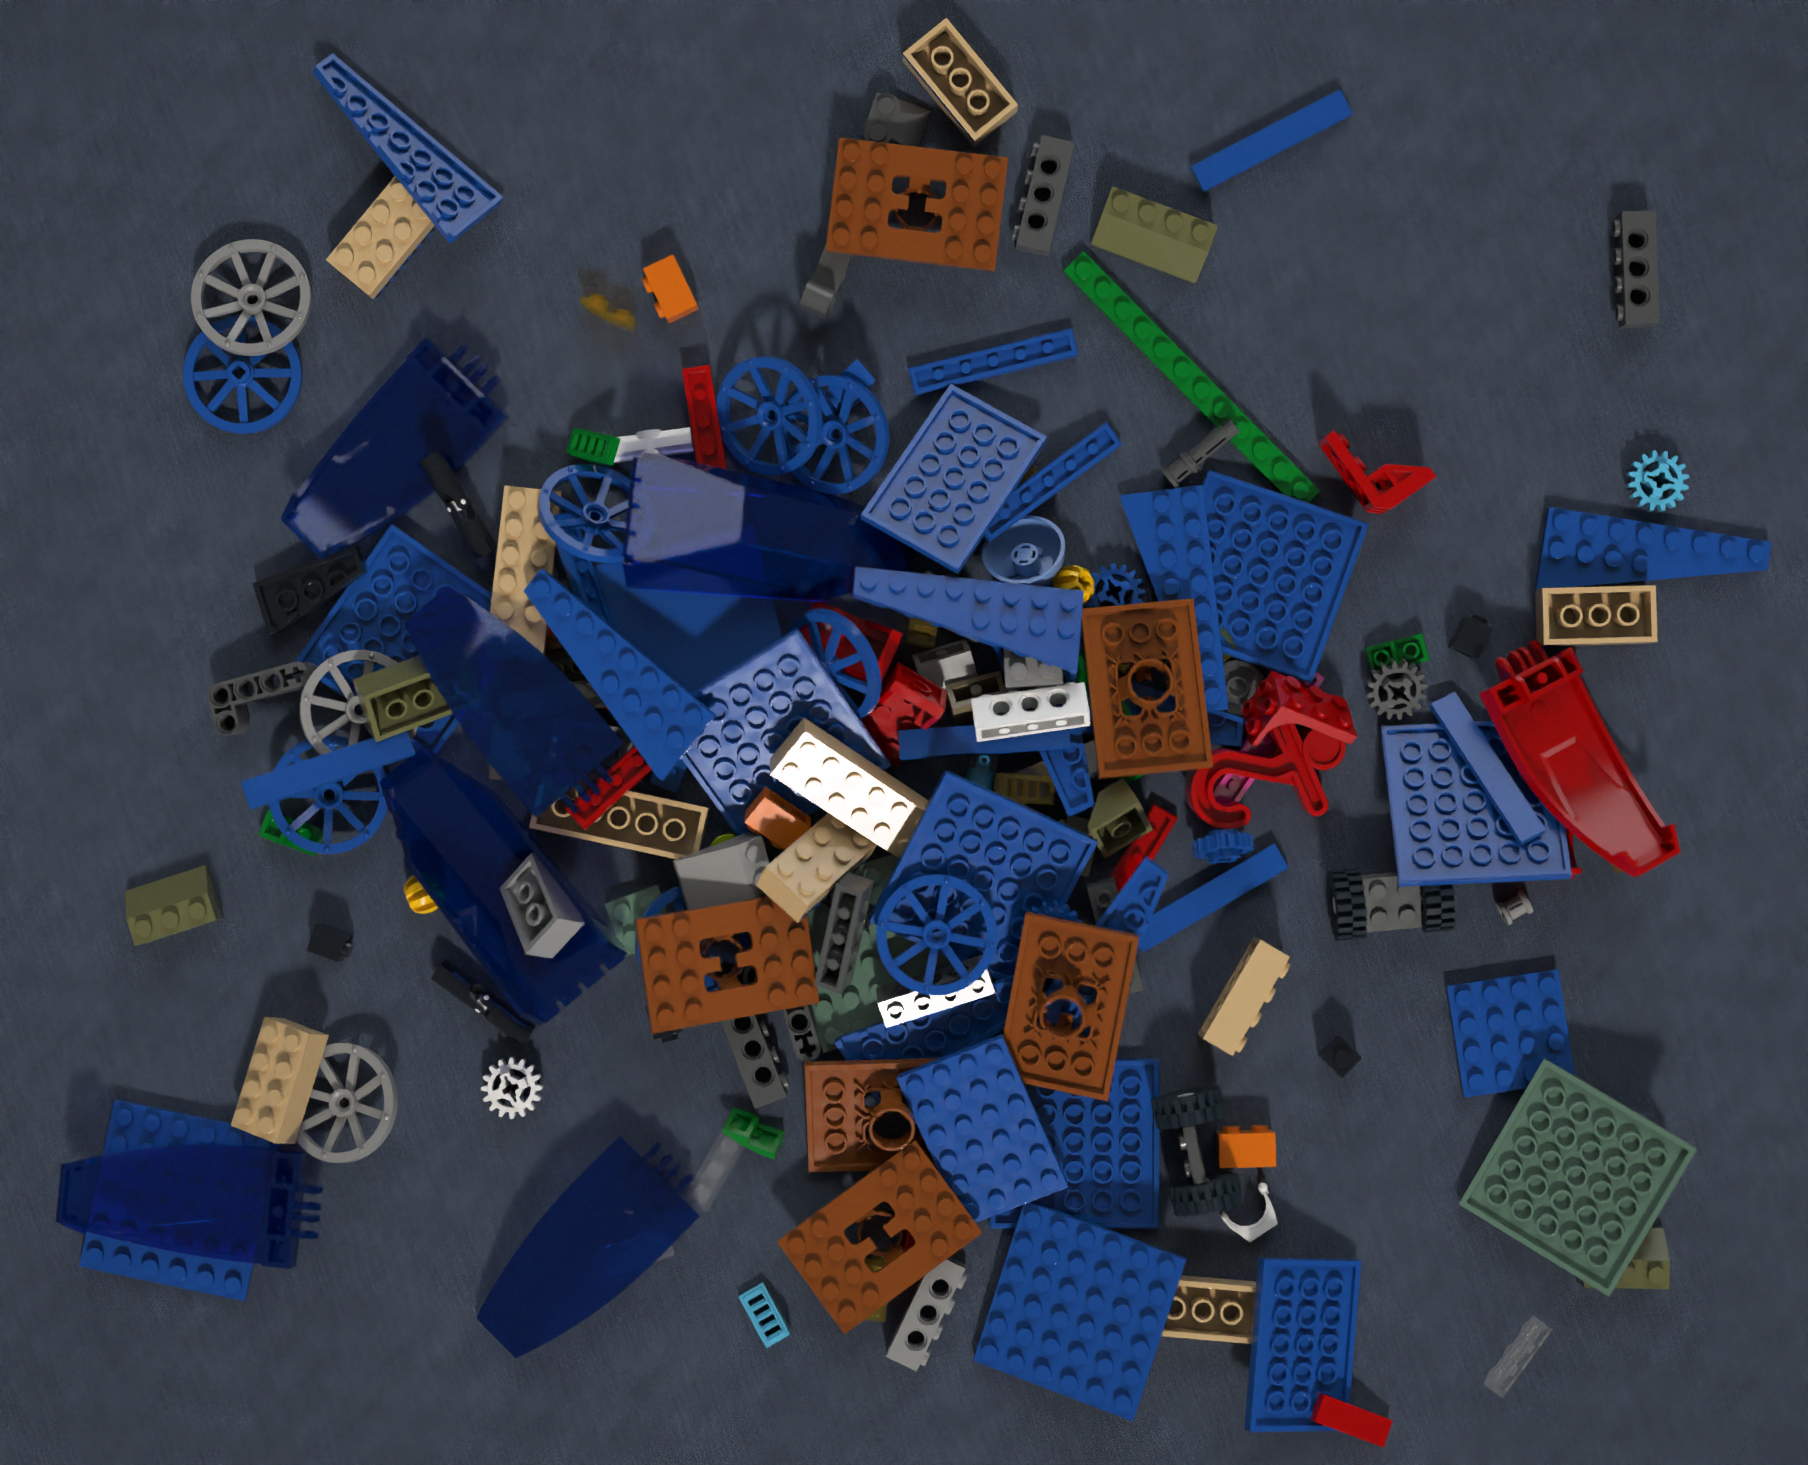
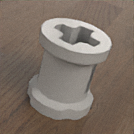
M1522 890L1517 892V896L1504 903L1500 901L1496 903L1500 916L1508 926L1512 924V920L1521 915L1533 913L1531 903Z

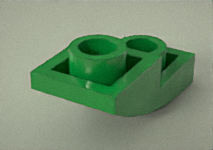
M1424 633L1366 648L1371 670L1379 671L1381 669L1380 662H1383L1386 666L1390 665V658H1394L1397 664L1403 658L1407 661L1408 666L1411 663L1418 664L1431 660Z

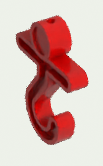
M1290 723L1280 725L1269 731L1275 750L1268 755L1263 756L1226 748L1212 750V768L1190 770L1187 774L1185 793L1188 805L1197 817L1215 828L1231 829L1248 824L1251 819V811L1247 806L1238 801L1224 804L1217 803L1213 795V787L1216 780L1222 775L1234 774L1292 785L1301 808L1313 816H1322L1326 813L1329 804L1314 768L1328 770L1337 766L1345 756L1346 743L1306 726L1298 732L1295 724Z

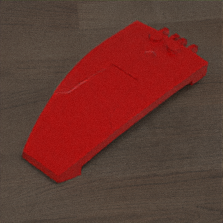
M1533 640L1528 643V649L1524 646L1519 647L1516 651H1511L1507 654V660L1503 657L1495 660V667L1502 682L1480 692L1479 695L1515 766L1535 795L1552 815L1590 849L1633 878L1646 873L1681 853L1675 824H1664L1628 768L1579 675L1584 671L1572 647L1547 657L1541 644Z

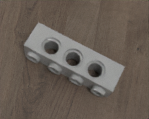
M949 1257L920 1279L886 1350L887 1358L916 1372L920 1365H926L931 1354V1350L928 1349L932 1339L937 1341L944 1326L940 1324L944 1313L950 1314L956 1301L952 1296L956 1288L962 1289L968 1276L964 1272L966 1269L964 1263ZM938 1279H943L949 1286L944 1292H936L932 1287L933 1283ZM925 1305H931L936 1309V1314L931 1318H925L920 1313L921 1308ZM912 1331H920L924 1335V1339L920 1343H912L908 1339V1335Z

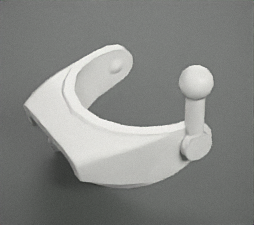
M1266 1183L1258 1185V1190L1265 1197L1266 1210L1263 1217L1257 1223L1250 1226H1240L1232 1222L1224 1210L1220 1214L1224 1223L1248 1242L1253 1241L1278 1224L1273 1205L1267 1195L1269 1192Z

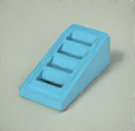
M764 1282L738 1296L766 1348L791 1334L789 1325ZM761 1293L763 1294V1299L750 1305L749 1300ZM768 1303L770 1308L756 1315L755 1310ZM772 1314L775 1316V1319L765 1325H762L760 1322ZM779 1324L781 1329L771 1335L767 1334L766 1331Z

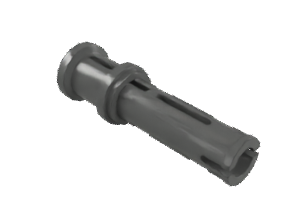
M1228 418L1188 453L1187 451L1180 453L1179 459L1168 468L1163 467L1161 471L1175 488L1180 487L1179 483L1192 472L1197 473L1201 463L1231 438L1240 433V431Z

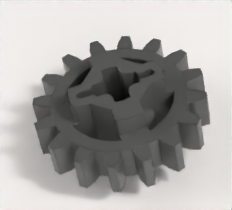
M1390 658V665L1386 666L1383 662H1380L1381 669L1379 671L1371 670L1374 678L1366 679L1365 681L1371 688L1364 690L1367 697H1370L1367 702L1371 707H1375L1374 710L1378 715L1384 712L1385 717L1390 720L1392 715L1395 714L1401 720L1402 713L1406 712L1409 716H1412L1411 708H1421L1418 700L1426 699L1427 697L1421 690L1428 688V685L1425 681H1422L1425 676L1421 670L1417 671L1418 668L1414 663L1408 666L1407 661L1402 658L1400 663L1397 664L1394 658ZM1414 684L1413 692L1411 693L1410 687ZM1381 685V686H1382V692L1378 695V689H1379V686ZM1389 685H1391L1393 688H1394V687H1396V688H1398V689L1400 688L1403 693H1401L1399 690H1398V691H1396V690H1394V689L1392 690V689L1389 687Z

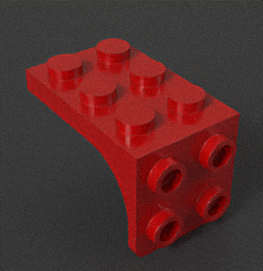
M1271 671L1266 679L1259 683L1257 691L1242 707V716L1249 743L1257 746L1270 730L1290 723L1304 725L1349 744H1352L1357 738L1348 703L1344 698L1338 695L1333 696L1323 692L1316 686H1308L1292 676L1286 677L1274 671Z

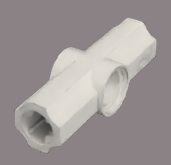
M691 428L666 431L651 429L636 432V435L618 437L620 438V443L614 463L633 460L654 461L663 459L668 455L694 452Z

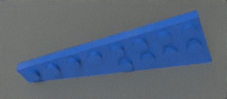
M856 567L853 598L881 608L887 607L904 613V616L919 618L930 622L931 625L936 627L942 626L956 631V634L993 647L999 646L1016 652V655L1042 661L1047 666L1051 667L1053 665L1065 669L1070 674L1077 673L1084 591Z
M540 569L524 589V593L656 776L661 781L665 780L717 715L545 569Z
M1146 856L1095 926L1140 935L1138 952L1169 872ZM1055 979L1046 990V996L1048 997L1052 992L1062 989L1063 982ZM1086 985L1079 986L1078 994L1085 1000L1086 1005L1096 1001V988ZM1058 998L1046 1006L1048 1009L1046 1017L1049 1018L1054 1027L1057 1024L1059 1012L1073 1014L1071 1030L1077 1028L1082 1023V1012L1079 1006L1071 1000ZM1038 1015V1024L1042 1026L1040 1023V1017ZM1091 1025L1082 1029L1079 1034L1088 1035Z

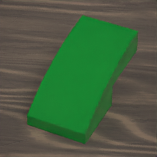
M267 810L258 836L311 856L317 855V853L303 849L290 841L276 825L271 810ZM283 814L289 825L296 820V818ZM307 822L295 831L302 837L316 843H321L323 839V829Z
M734 1107L722 1128V1132L737 1143L773 1160L785 1139L784 1131L759 1123V1116Z

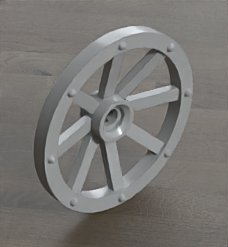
M257 239L235 241L212 253L196 273L191 290L192 311L203 333L218 347L243 356L268 354L281 349L291 342L303 329L312 303L309 279L295 256L275 243ZM241 253H267L256 284H251L240 257ZM230 257L243 285L241 289H237L211 276L218 265ZM277 257L285 262L296 276L264 291ZM208 284L235 297L238 301L204 310L203 292L205 285ZM299 285L300 303L297 311L268 302V300ZM258 298L257 303L249 304V300ZM243 310L227 338L214 330L207 320ZM268 311L293 321L283 332L272 338L263 312ZM252 315L255 316L264 341L249 344L236 342Z
M351 650L330 657L311 673L301 693L299 715L307 740L320 755L332 752L322 742V739L349 721L352 723L348 746L358 743L361 724L365 726L372 738H374L364 713L362 715L355 714L354 707L360 705L358 696L354 695L337 665L348 661L365 660L362 676L372 673L374 663L386 668L397 664L395 660L374 651ZM328 671L347 699L346 703L313 695L318 682ZM313 704L344 711L345 714L316 733L311 720L310 706ZM418 727L407 731L411 741Z
M350 1043L326 1045L319 1066L334 1092L330 1094L312 1089L310 1097L328 1102L329 1108L303 1121L296 1141L306 1152L322 1161L332 1163L354 1162L373 1153L389 1135L397 1113V1088L393 1075L386 1063L370 1049ZM343 1053L350 1054L345 1088L328 1062V1057ZM362 1058L371 1065L377 1076L355 1091L359 1061ZM382 1084L384 1092L383 1111L361 1103L362 1098ZM347 1099H348V1100H349V1105H348V1107L346 1108L345 1105H346V1102H347ZM358 1112L381 1120L376 1131L367 1141H365L357 1116ZM333 1116H337L325 1146L322 1148L311 1139L306 1130ZM348 1119L357 1148L343 1153L333 1152L344 1124Z

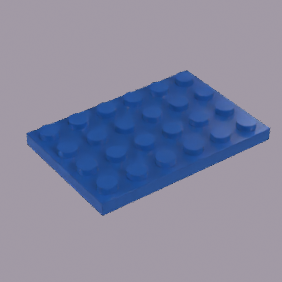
M950 384L861 513V519L958 574L1046 444L1047 436Z
M1003 1034L897 1075V1081L937 1170L975 1222L1068 1188L1066 1177Z
M1258 1258L1244 1430L1249 1432L1338 1431L1314 1422L1310 1418L1319 1393L1350 1404L1361 1273L1360 1260Z

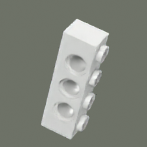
M1068 682L1061 686L1037 687L1034 690L1027 691L1012 690L1006 694H984L978 698H971L977 742L1090 726V714L1084 682ZM1056 704L1064 705L1062 707H1054ZM1028 708H1035V710L1031 712L1025 711ZM1000 712H1006V713H1007L1006 715H1003V716L996 715V714H998V713H1000Z

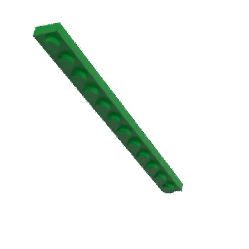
M1084 251L1063 271L1092 303L1216 428L1220 427L1228 418L1234 423L1240 433L1231 438L1229 442L1281 494L1309 503L1320 492Z

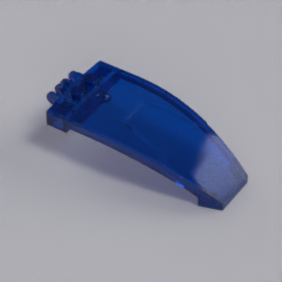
M425 337L406 357L407 360L355 416L314 468L298 492L292 493L280 520L320 559L332 556L366 539L395 522L431 496L435 489L418 461L440 449L456 474L510 418L489 396V393L499 384L501 378L496 375L481 388L476 383L487 373L489 366L486 363L482 364L470 377L468 376L481 361L478 355L472 357L462 369L456 364L469 350V346L466 343L461 345L449 357L430 338Z
M449 586L404 622L415 651H417L430 678L458 723L487 762L535 818L559 798L575 814L578 811L576 804L565 795L572 787L578 792L579 797L588 803L591 797L578 782L582 780L597 795L600 792L599 787L587 776L594 768L604 782L610 784L613 781L600 763L623 744V741L577 687L543 653L513 628Z
M619 1136L553 1203L514 1253L488 1294L476 1319L515 1358L553 1340L610 1302L641 1276L700 1217L678 1194L694 1177L691 1174L685 1176L673 1189L666 1181L671 1176H674L682 1165L679 1162L675 1163L661 1177L658 1173L674 1157L671 1154L665 1156L654 1169L646 1162L660 1150L662 1145L659 1142L653 1145L641 1157Z
M222 1144L150 1147L99 1155L61 1164L56 1222L81 1234L90 1232L113 1239L183 1254L291 1269L296 1266L299 1238L318 1239L319 1232L314 1230H300L301 1221L308 1223L320 1221V1215L302 1213V1210H321V1203L303 1201L304 1193H323V1187L305 1184L306 1152Z

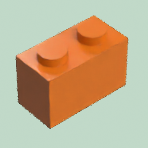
M673 254L643 268L646 276L641 278L648 294L654 292L658 300L653 305L660 319L666 317L670 324L699 310Z
M766 786L745 811L744 822L748 829L755 834L761 833L767 837L770 843L779 850H786L811 828L810 816Z
M1235 1125L1223 1126V1131H1216L1217 1166L1219 1168L1276 1167L1275 1132L1272 1129L1268 1130V1125H1251V1130H1240V1126Z

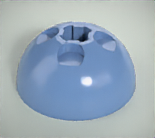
M1027 515L992 541L987 542L985 540L982 547V560L987 572L996 582L1045 586L1056 577L1063 565L1066 550L1064 536L1057 525L1050 520L1039 516Z

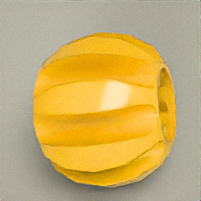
M1078 565L1062 568L1052 582L1053 588L1084 591L1083 605L1092 598L1095 591L1094 578L1091 577L1090 572L1086 568Z
M416 873L409 877L404 884L406 899L410 908L415 913H431L438 909L444 901V894L440 883L432 873Z

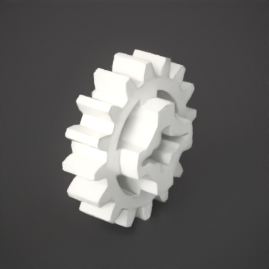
M511 1056L508 1064L502 1058L498 1060L499 1068L494 1065L489 1067L492 1075L485 1074L483 1076V1079L488 1082V1085L481 1087L482 1091H488V1095L483 1098V1101L491 1100L493 1104L489 1110L500 1109L499 1117H502L506 1112H509L510 1119L515 1118L516 1112H519L524 1117L526 1115L525 1108L527 1107L533 1111L536 1106L532 1101H540L542 1098L537 1094V1091L544 1088V1085L537 1084V1080L542 1076L541 1074L534 1075L532 1071L535 1065L533 1064L527 1068L525 1066L526 1059L524 1058L519 1063H516L515 1057ZM511 1069L519 1070L526 1076L520 1077L515 1075ZM500 1074V1086L494 1090L495 1080ZM509 1081L511 1084L517 1083L519 1087L515 1094L513 1091L508 1092L506 1090ZM531 1086L530 1095L525 1102L523 1093L525 1088ZM503 1098L510 1101L512 1106L503 1104L499 1099Z

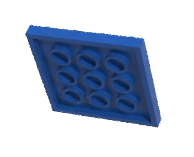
M1559 969L1445 985L1462 1097L1467 1098L1526 1089L1544 1058L1575 1075Z

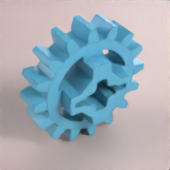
M1654 450L1649 453V458L1645 454L1639 456L1641 463L1636 461L1631 463V467L1635 471L1626 473V476L1631 478L1632 482L1625 486L1626 488H1633L1634 492L1629 497L1630 499L1639 498L1637 502L1638 507L1646 503L1647 511H1653L1655 506H1657L1658 512L1665 511L1666 505L1670 509L1676 506L1674 499L1677 501L1684 499L1680 491L1689 489V486L1683 484V480L1688 479L1689 475L1682 474L1681 472L1686 467L1685 464H1676L1678 456L1668 459V451H1663L1658 457V453ZM1655 463L1651 472H1643L1647 465ZM1669 469L1672 471V473H1673V475H1674V478L1671 476L1670 472L1668 471ZM1658 476V480L1661 481L1663 485L1657 486V482L1653 481V479L1651 478ZM1640 484L1644 487L1646 494L1643 492ZM1663 491H1672L1667 498L1659 500L1662 497Z

